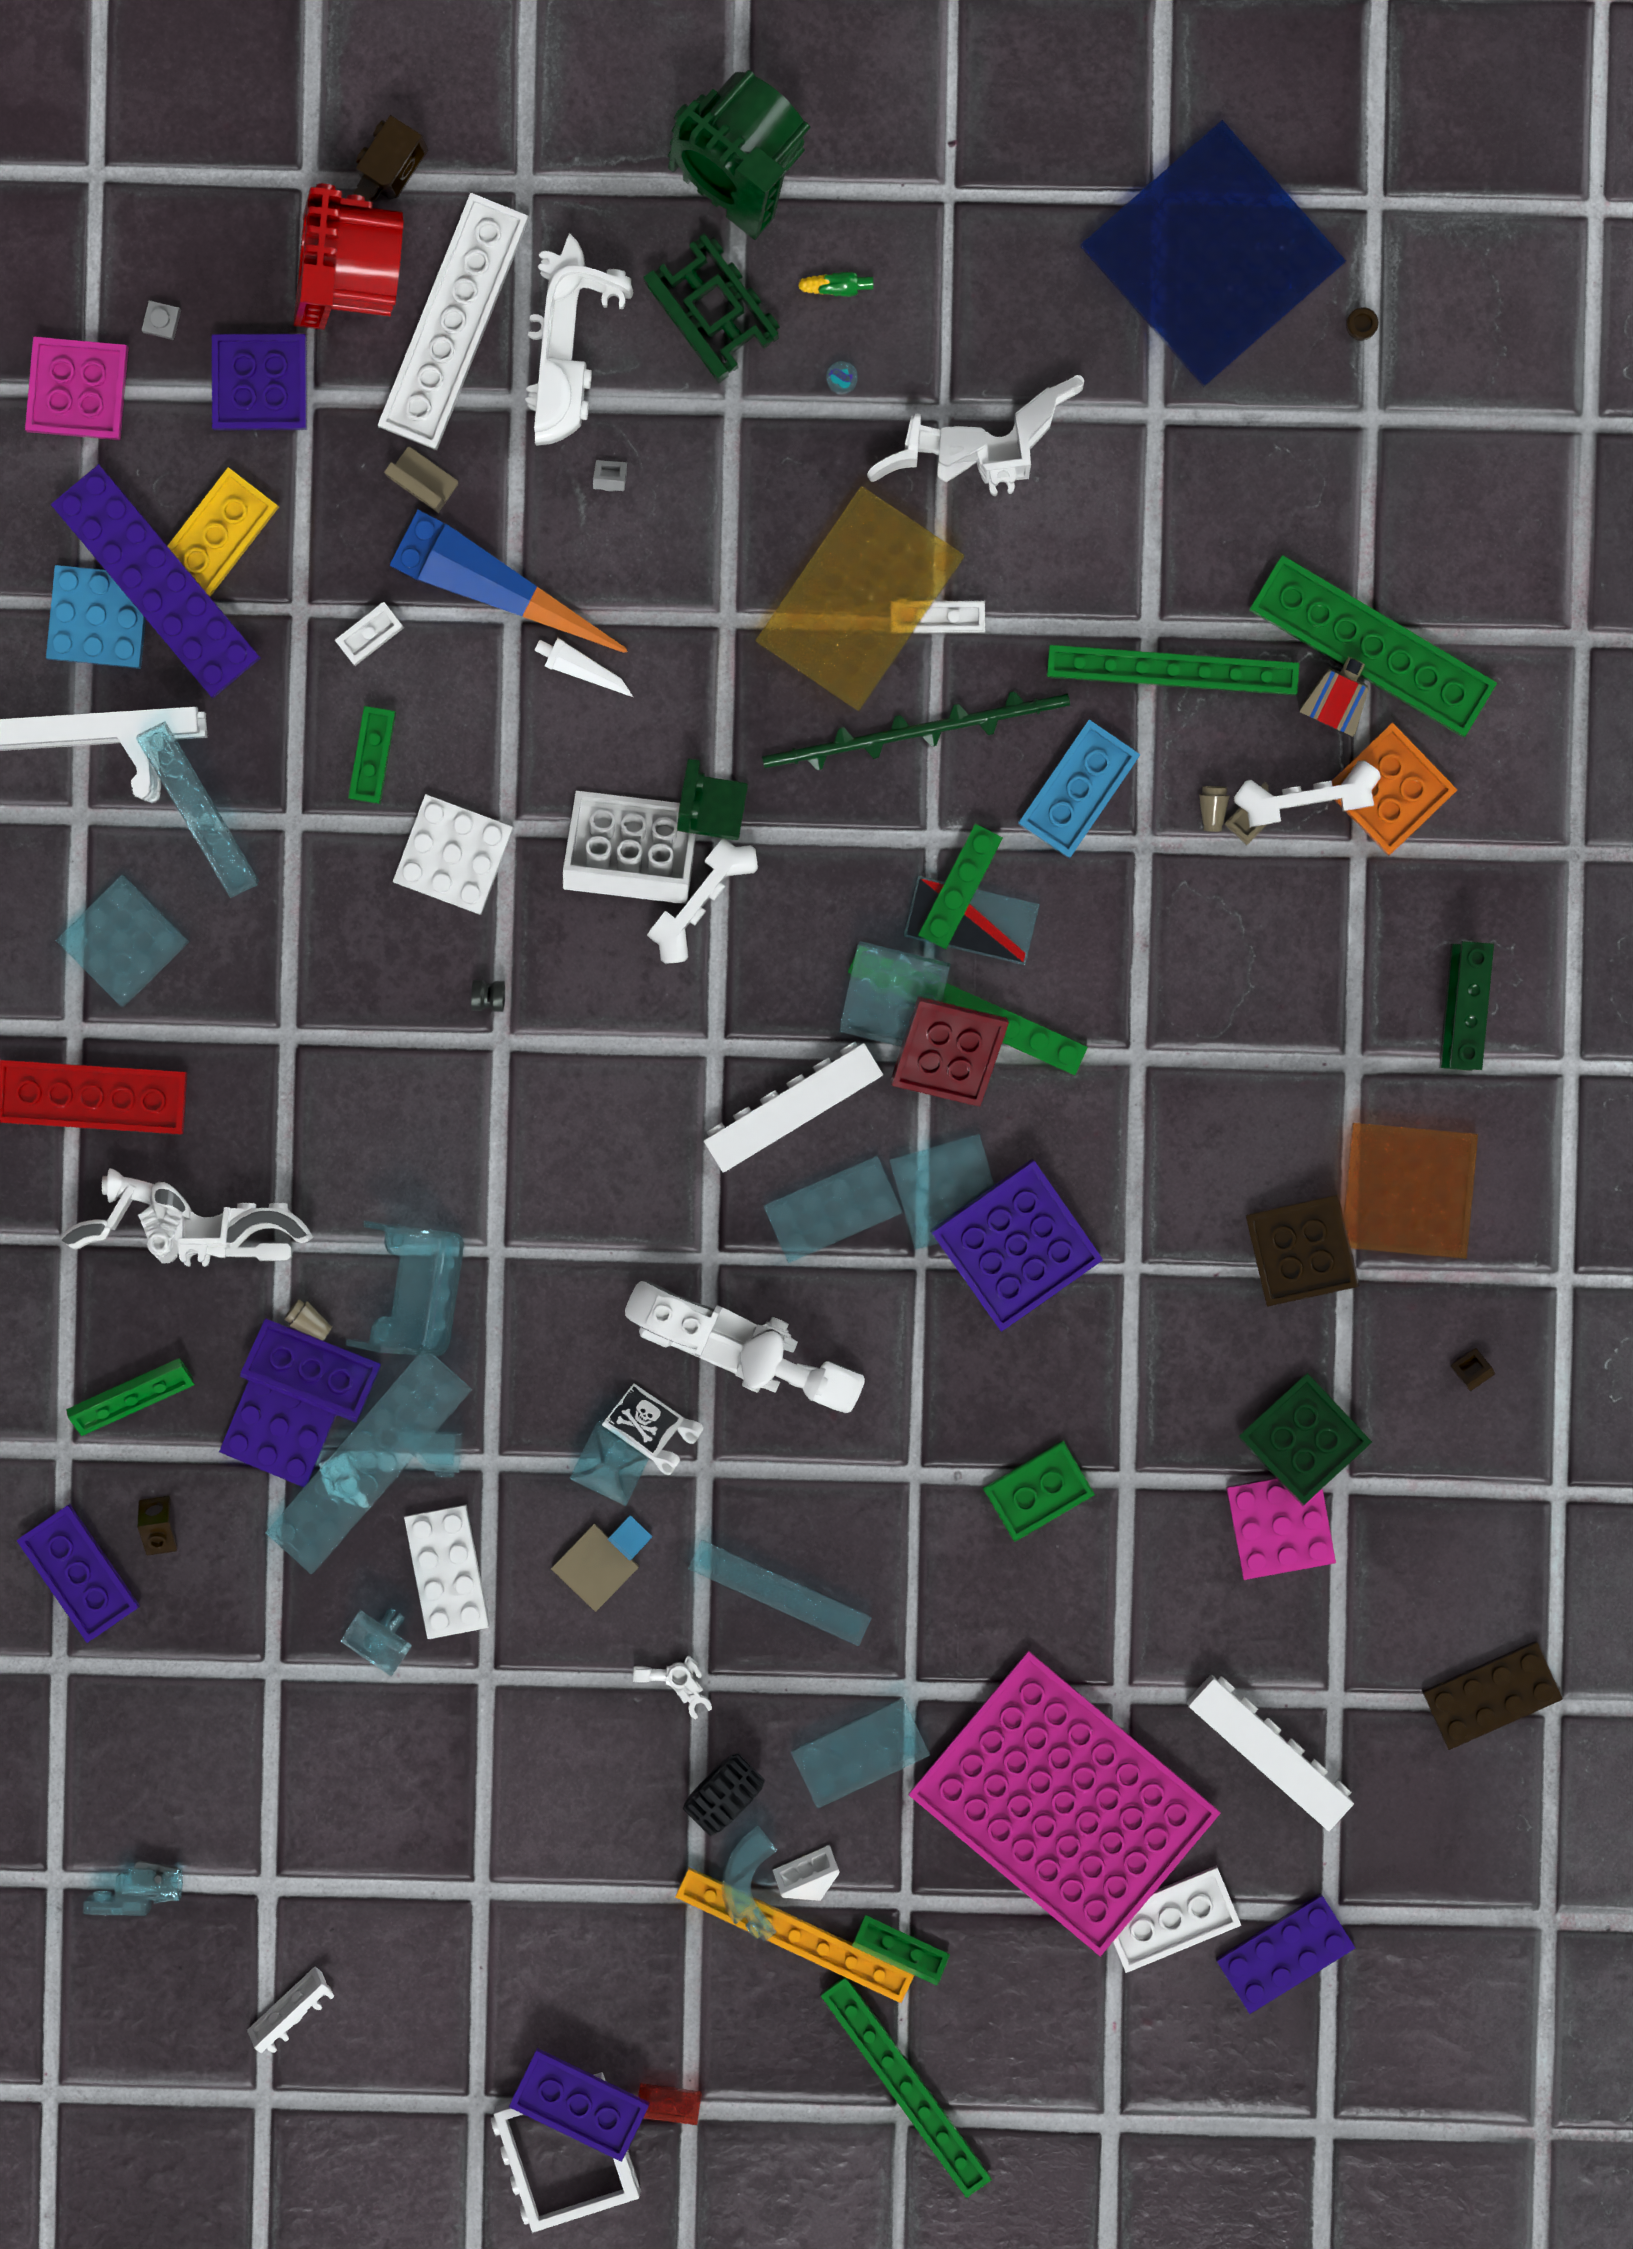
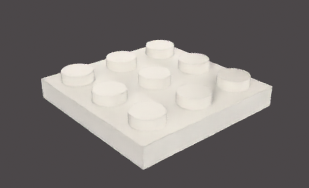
M425 794L393 882L482 915L514 827Z

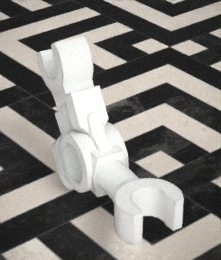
M687 1656L684 1663L676 1662L666 1666V1669L634 1666L633 1682L665 1681L666 1685L671 1686L676 1691L683 1703L689 1702L688 1709L692 1718H698L697 1712L694 1710L695 1705L698 1703H703L708 1711L712 1710L710 1700L706 1696L699 1694L703 1688L698 1681L693 1679V1672H695L698 1678H701V1670L698 1663L692 1657Z

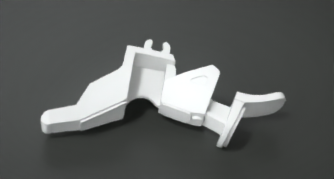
M1076 375L1054 387L1046 388L1015 413L1013 430L1003 437H995L980 427L954 426L944 427L939 430L921 425V414L916 413L910 419L905 450L875 464L868 471L867 476L871 482H874L895 470L917 467L918 452H926L939 456L937 475L944 482L950 481L977 463L981 478L985 484L989 483V490L993 496L997 495L996 486L1000 482L1006 483L1008 486L1007 492L1012 494L1015 488V480L1029 479L1031 468L1030 449L1050 429L1055 407L1083 390L1084 379L1082 376Z

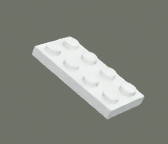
M467 1504L405 1516L404 1519L427 1639L489 1628V1619Z
M1214 1866L1156 1890L1113 1943L1127 1973L1241 1926V1923L1217 1866Z

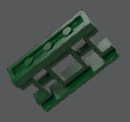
M703 233L697 241L689 244V249L697 259L674 276L662 264L655 272L652 270L643 279L645 285L716 381L721 383L729 377V373L739 368L738 363L731 355L753 337L765 349L772 341L775 342L779 339L776 330L780 326L769 312L764 315L758 306L761 300L751 287L746 290L739 281L743 276L734 263L727 264L722 258L721 254L724 251L714 237L708 239ZM705 249L728 280L727 284L724 283L719 274L707 283H704L696 273L698 269L707 263V258L701 252ZM663 279H666L672 289L685 279L693 288L694 292L683 300V304L689 311L687 314L663 284ZM718 287L734 309L712 326H709L694 304ZM742 299L765 330V334H762L756 325L743 334L739 331L733 321L745 312L738 301ZM703 329L709 339L722 329L732 341L720 350L726 363L723 364L699 330Z

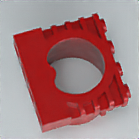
M319 183L316 184V187L310 188L303 213L304 222L301 235L293 326L325 330L331 309L391 317L393 306L396 304L404 224L403 212L372 208V202L365 201V197L360 195H347L346 199L342 198V191L335 190L336 187L331 184Z

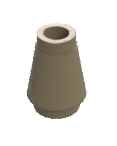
M1202 786V794H1199L1202 822L1204 824L1203 831H1222L1230 795H1227V787Z
M300 1299L293 1304L284 1318L290 1323L289 1327L322 1341L333 1327L308 1301L304 1303Z

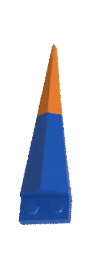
M417 510L389 565L417 581L522 616L622 653L628 652L617 641L458 531L420 510Z

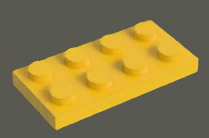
M228 467L168 544V547L205 592L211 596L279 506Z

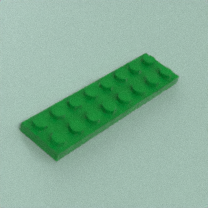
M1283 555L1278 560L1249 609L1252 613L1344 666L1348 656L1363 662L1365 666L1360 677L1463 738L1466 737L1497 685V682Z

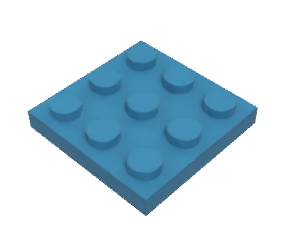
M55 565L46 659L141 669L146 618L106 570Z

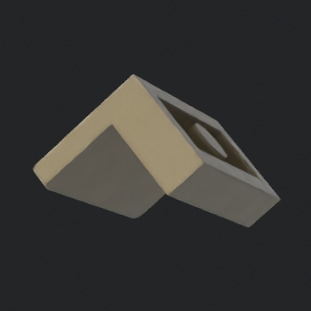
M411 447L406 448L395 465L391 462L384 471L389 479L437 513H439L459 484L455 478Z

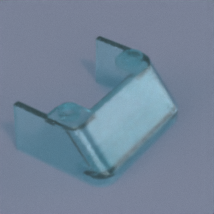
M364 1221L363 1227L386 1231L384 1238L386 1250L392 1255L400 1256L391 1317L382 1316L373 1323L370 1340L347 1339L346 1345L379 1353L425 1356L443 1355L449 1347L464 1250L462 1237L458 1233L443 1230Z

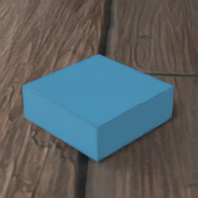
M630 1515L608 1540L630 1561L652 1536Z

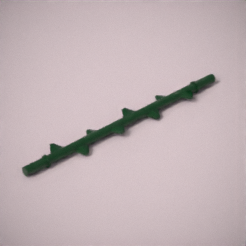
M1010 692L1006 705L1000 708L968 714L959 703L953 704L949 718L909 726L902 716L899 715L895 716L891 730L854 738L844 727L838 729L834 742L796 750L792 748L791 751L762 756L764 769L790 763L798 764L799 761L808 760L816 770H821L827 756L863 748L873 759H876L880 756L883 744L922 736L933 747L937 746L941 732L979 725L987 735H993L998 720L1037 713L1038 715L1042 711L1070 706V700L1067 693L1038 700L1034 698V701L1024 702L1016 692Z

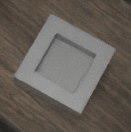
M149 300L142 332L174 340L181 309Z
M596 460L593 489L624 491L627 477V462Z

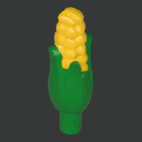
M840 272L802 278L798 286L802 292L852 297L858 294V290H872L873 277H857V274L854 272Z

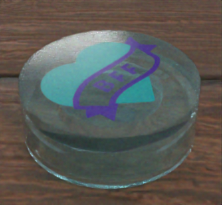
M839 361L830 366L827 371L826 380L828 387L833 392L847 394L856 387L858 375L852 364Z

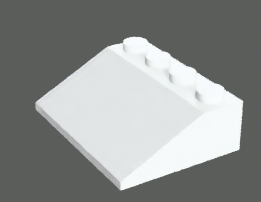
M576 791L563 867V889L687 904L696 834L677 831L680 803Z

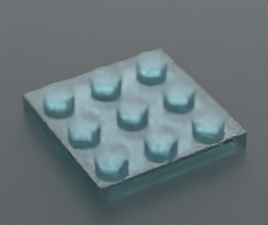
M121 875L56 940L121 1007H124L190 942L124 875Z
M859 941L839 1032L901 1047L918 996L939 1002L943 1001L951 963Z
M980 1134L890 1159L915 1250L938 1244L930 1230L994 1186Z

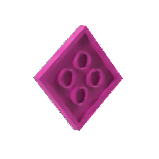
M33 337L25 431L121 440L129 347L122 344Z
M1277 1478L1226 1487L1244 1580L1336 1563L1323 1489L1302 1506Z

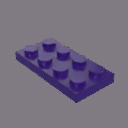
M265 1318L242 1368L240 1377L357 1423L379 1373L381 1364Z
M70 1504L16 1540L86 1643L140 1607Z
M1320 1893L1216 1958V1961L1247 2011L1251 2014L1356 1948Z
M537 2048L509 2104V2108L622 2162L650 2102Z

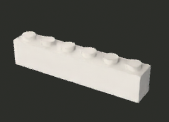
M856 1041L840 1050L842 1057L834 1062H831L829 1058L823 1060L813 1067L816 1073L806 1079L801 1074L787 1082L786 1084L789 1089L778 1095L776 1090L760 1099L762 1106L753 1111L748 1106L733 1115L736 1121L726 1128L723 1123H720L706 1133L709 1138L704 1140V1143L723 1173L883 1076L866 1045L863 1043L858 1046Z
M1210 1675L1186 1701L1187 1705L1326 1830L1330 1831L1354 1805L1348 1797L1352 1792L1339 1780L1332 1783L1325 1776L1328 1771L1317 1760L1314 1759L1310 1763L1304 1758L1302 1754L1305 1750L1292 1738L1286 1742L1279 1735L1281 1729L1271 1719L1267 1718L1263 1721L1255 1714L1258 1708L1246 1697L1239 1700L1232 1693L1235 1688L1224 1677L1220 1676L1217 1680L1214 1676Z

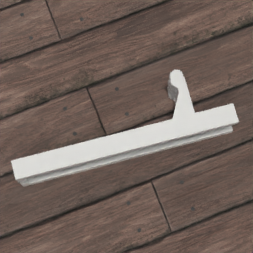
M197 707L0 719V751L121 743L137 769V774L131 780L132 794L135 797H139V799H144V801L151 803L159 800L161 794L158 741L207 738L206 713L198 712Z

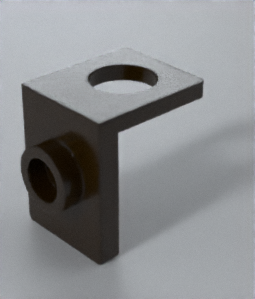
M163 1496L139 1500L137 1527L146 1555L176 1552L177 1543L170 1524V1497ZM159 1505L163 1507L162 1511L157 1515L149 1516L146 1514V1510L151 1506Z

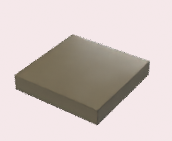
M594 1523L558 1560L551 1570L596 1612L639 1568V1565L633 1559L629 1561L608 1540L609 1536Z

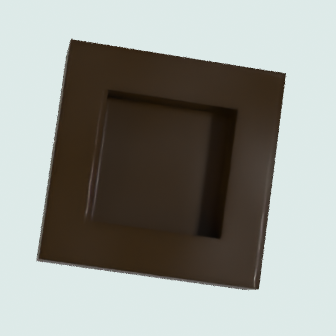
M1477 1348L1450 1365L1469 1391H1472L1496 1374Z

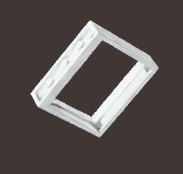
M603 2072L594 2074V2076L605 2081ZM510 2102L496 2106L494 2117L491 2118L492 2127L496 2136L501 2135L504 2144L500 2148L504 2164H510L514 2175L510 2177L511 2186L515 2195L520 2194L523 2206H520L521 2217L525 2225L530 2224L532 2233L639 2199L641 2189L627 2150L622 2162L614 2159L623 2187L622 2190L539 2216L508 2121L510 2118L523 2114L509 2108Z

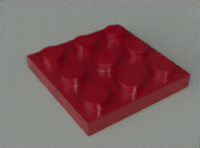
M918 996L890 1080L891 1085L980 1107L1009 1024L1008 1019Z

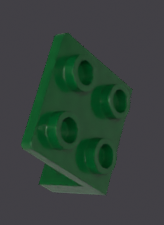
M688 759L678 812L677 831L739 840L748 784L705 777V773L699 772L700 760Z

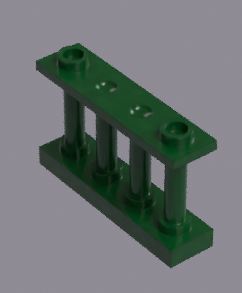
M1462 941L1461 944H1451L1439 1068L1466 1071L1483 1069L1494 944Z

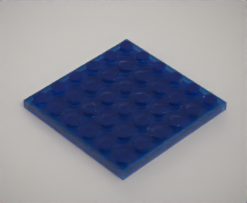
M1223 120L1080 246L1203 387L1209 384L1346 262L1343 256Z

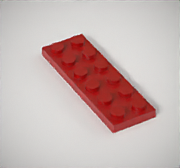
M0 1060V1123L184 1134L187 1072Z

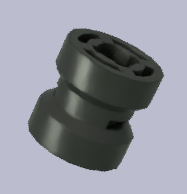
M473 980L471 992L472 1011H482L484 1008H491L494 1012H504L505 981H494L492 984H488L483 980Z

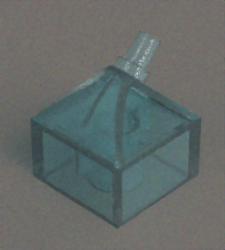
M599 1419L570 1479L626 1506L649 1457L602 1426L604 1421Z

